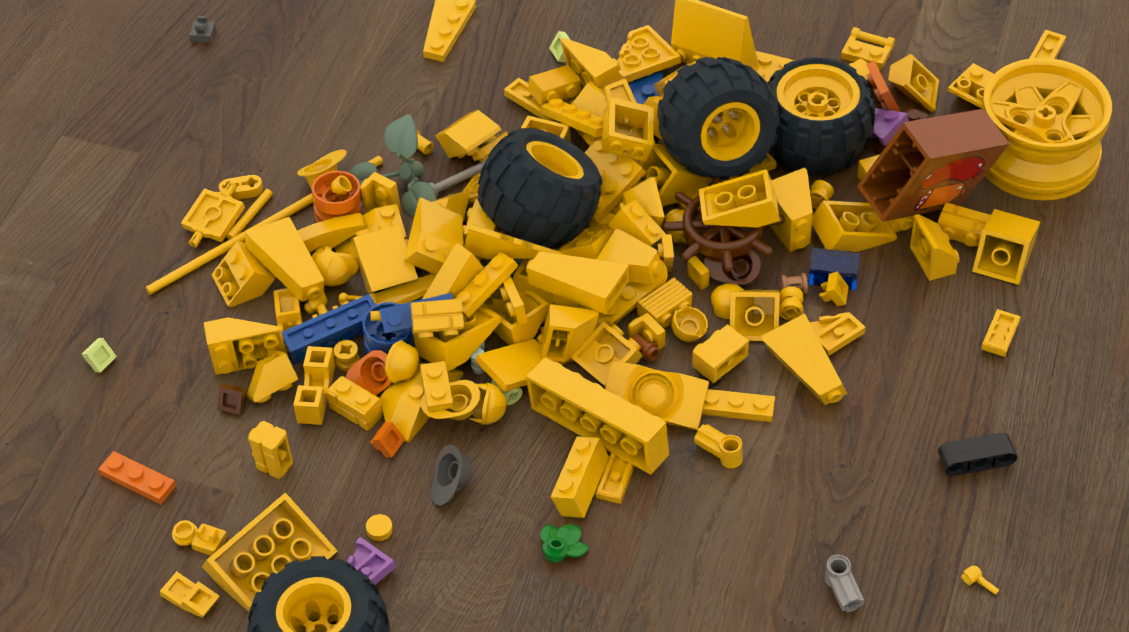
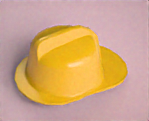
M342 149L333 151L313 164L300 169L297 175L304 176L311 188L313 182L320 175L337 171V163L346 156L347 152Z
M469 380L449 383L453 408L428 412L424 392L421 397V408L428 417L434 419L451 418L454 420H464L473 414L480 401L478 386Z

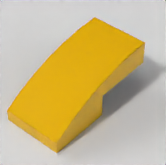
M177 571L160 590V596L202 618L220 598L218 594L199 581L195 584Z

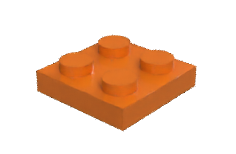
M875 61L866 64L870 72L866 76L872 87L876 85L874 92L879 102L884 100L881 102L883 109L901 112Z

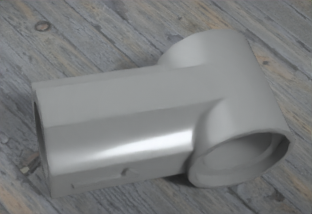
M838 554L828 559L824 579L826 584L832 588L841 610L848 613L862 606L864 599L850 570L851 563L849 559ZM833 570H839L842 573H835Z

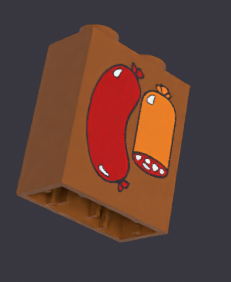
M984 109L903 122L857 187L882 222L942 210L945 203L961 206L1010 143Z

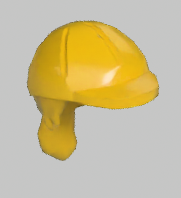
M322 246L318 247L311 256L324 279L325 286L334 287L342 285L349 281L359 269V262L353 255L335 253L328 246L325 249Z
M492 383L476 384L480 390V401L472 414L474 418L469 419L482 425L495 423L502 418L506 411V397L502 390Z

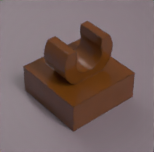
M227 384L221 385L219 387L218 410L237 415L243 414L247 399L246 389Z

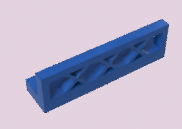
M370 294L283 331V340L289 351L292 364L294 365L305 360L308 346L333 348L340 341L351 340L362 335V321L365 313L375 306Z

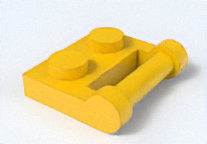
M853 27L851 35L841 52V59L855 62L862 58L866 63L875 61L877 67L882 70L894 48L896 39L862 32L860 28ZM858 39H859V40H862V41L869 42V43L877 44V45H880V46H884V48H881V47H878V46H874V45H871V44H867V43L860 42V41H858Z

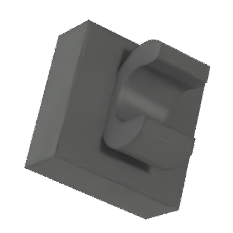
M197 16L198 21H194L189 34L190 41L211 43L216 30L215 22H207L206 16Z

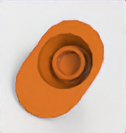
M374 350L350 367L346 378L375 396L392 383L385 372L387 353L381 350Z

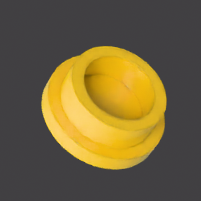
M180 521L174 526L172 538L180 546L190 545L196 537L198 529L190 521Z

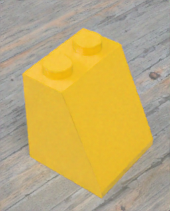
M653 143V148L647 161L639 162V165L646 173L634 186L644 182L648 177H657V189L661 204L666 206L679 202L675 199L677 192H682L691 197L698 194L699 189L708 187L713 179L701 177L687 170L684 165L678 163L672 157L665 145Z
M802 168L772 180L776 192L779 215H782L785 221L781 225H770V227L789 252L804 248L810 244L812 203L807 170Z
M994 209L982 230L972 272L1019 285L1036 241L1040 221Z
M392 222L379 225V230L370 233L369 229L355 232L356 237L351 239L367 294L418 279L414 265L404 261L407 245L400 226H393Z

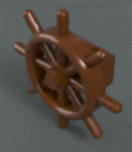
M718 177L713 179V185L722 182ZM677 192L675 199L687 206L683 214V221L664 222L661 225L662 230L665 232L683 231V235L690 245L681 255L684 261L690 260L699 252L709 257L723 258L724 269L731 271L734 267L733 258L746 254L753 248L766 256H770L773 252L770 246L760 241L763 235V226L753 227L747 233L738 226L704 225L703 220H694L698 214L702 216L699 195L692 199L682 192ZM779 215L780 221L769 225H781L784 223L785 218ZM704 229V234L701 236L696 230Z

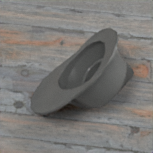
M451 444L446 445L437 457L436 470L431 487L432 501L439 506L448 503L456 491L464 488L469 482L472 473L469 457L461 455L460 450Z

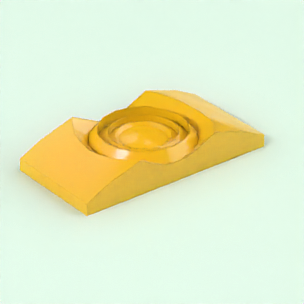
M612 361L605 390L620 395L627 402L640 406L644 411L653 416H659L668 425L697 431L701 421L709 381L681 373L665 372L637 364Z

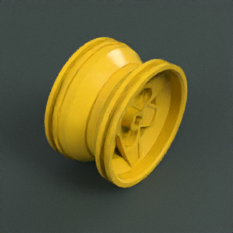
M1025 59L1013 62L998 70L986 85L982 109L985 110L1010 144L986 173L985 177L1007 193L1032 200L1061 199L1074 195L1086 188L1095 178L1099 169L1102 155L1101 139L1108 129L1112 113V101L1106 87L1086 69L1058 59Z

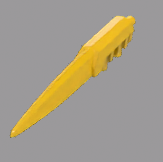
M431 274L408 281L376 294L373 292L370 293V296L375 305L386 302L409 303L425 295L436 275ZM339 300L341 306L350 302L349 300H347L346 302H341ZM324 304L316 308L319 315L328 312Z

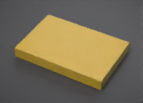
M530 339L477 354L475 361L505 392L527 385L526 376L542 361L541 345L535 339Z

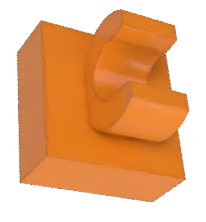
M385 422L370 443L376 450H380L385 458H392L405 438L393 422Z

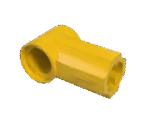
M703 424L697 430L694 443L720 458V462L724 467L733 469L742 464L743 448L742 441L738 436L725 435L708 424Z

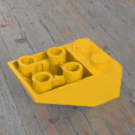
M234 318L204 322L207 345L215 375L254 368L258 361L279 350L286 353L281 327Z

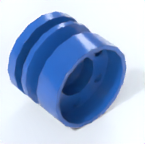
M393 302L379 303L365 313L362 324L366 355L374 350H381L388 355L392 345L400 340L415 347L412 328L384 334L382 321H371L370 311H379V309L400 304Z

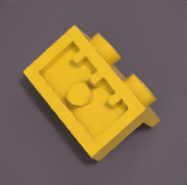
M376 172L363 181L360 189L365 213L374 208L397 204L400 215L402 214L396 182Z

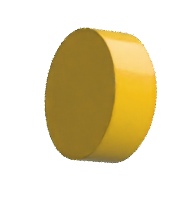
M382 514L370 517L366 523L367 535L374 541L388 539L393 532L390 518Z

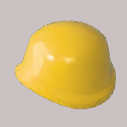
M403 340L392 345L385 363V372L392 383L396 384L401 380H408L414 376L419 365L417 349Z

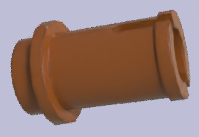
M636 333L631 337L641 346L639 351L643 355L644 360L654 361L659 356L660 350L656 343H650L640 333Z

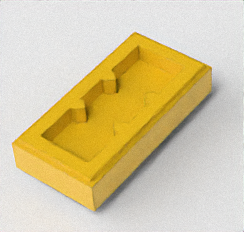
M997 309L982 343L981 350L1005 357L1020 323L1021 316Z

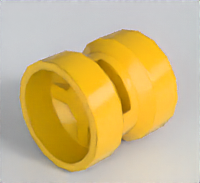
M786 287L780 291L781 304L779 305V315L781 318L791 321L803 314L802 290L796 287Z

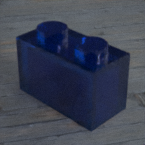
M813 248L808 285L821 286L822 283L828 282L830 273L838 271L849 286L848 289L856 290L861 253Z

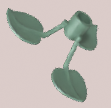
M408 114L390 123L384 133V141L387 148L391 152H397V157L407 163L402 164L398 172L382 176L386 178L400 176L405 181H411L407 186L409 191L402 196V204L405 211L414 217L419 198L430 202L437 200L430 184L418 180L424 174L423 165L419 161L407 158L412 157L418 147L416 126L411 114ZM362 162L355 165L349 173L359 180L361 186L365 179L369 178L374 172L377 173V167L373 163Z

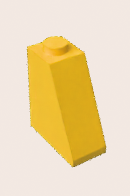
M615 229L597 257V260L629 265V282L653 285L663 270V263L660 261L656 249L620 229Z

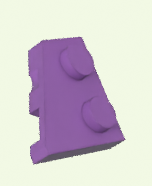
M875 108V123L872 137H877L880 144L886 146L903 122L909 121L907 113Z
M361 537L357 539V549L354 555L349 556L347 560L357 571L361 570L366 574L374 585L396 567L393 559Z

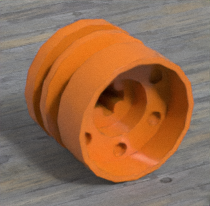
M332 171L320 175L313 182L311 188L316 223L350 214L361 213L363 215L360 183L354 175L344 171ZM340 175L345 176L352 186L351 191L342 196L336 195V192L333 193L331 190V183Z

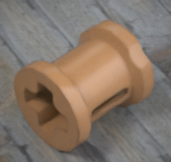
M806 273L791 277L781 275V289L796 287L802 290L803 294H808Z

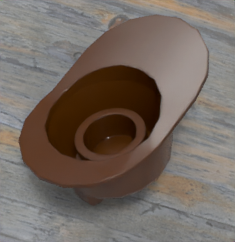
M753 250L734 257V267L731 271L724 269L723 258L706 256L704 259V265L708 268L709 276L712 279L730 284L746 285L753 282L761 270V261Z

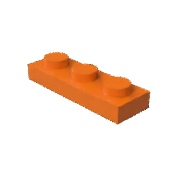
M115 451L98 469L101 476L160 505L176 487L175 480Z

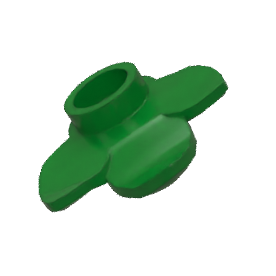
M552 524L545 525L540 533V539L543 542L542 551L545 558L551 562H561L566 556L576 558L584 555L589 550V547L579 542L582 534L581 528L573 524L563 525L559 529Z

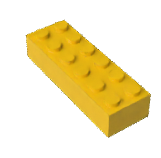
M546 357L526 376L531 408L582 437L600 438L607 451L650 475L669 456L666 422L659 416H653L644 411L640 406L627 402L620 395L603 389L599 384L588 381L579 373L572 372L564 368L560 363L553 362Z

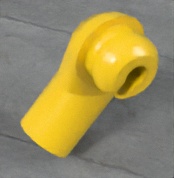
M325 292L318 298L309 299L305 303L304 309L307 313L314 314L317 311V306L327 304Z

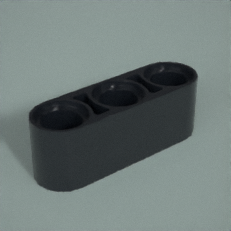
M996 433L951 441L941 445L938 449L945 473L949 476L1010 466L1018 458L1010 436L1007 433Z

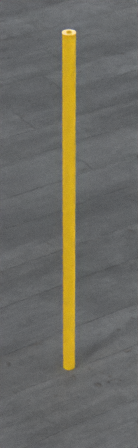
M377 156L368 162L378 167L383 164V159ZM312 193L247 230L287 218L314 203ZM245 231L146 286L147 292L151 295L226 253L233 247L236 241L245 242Z

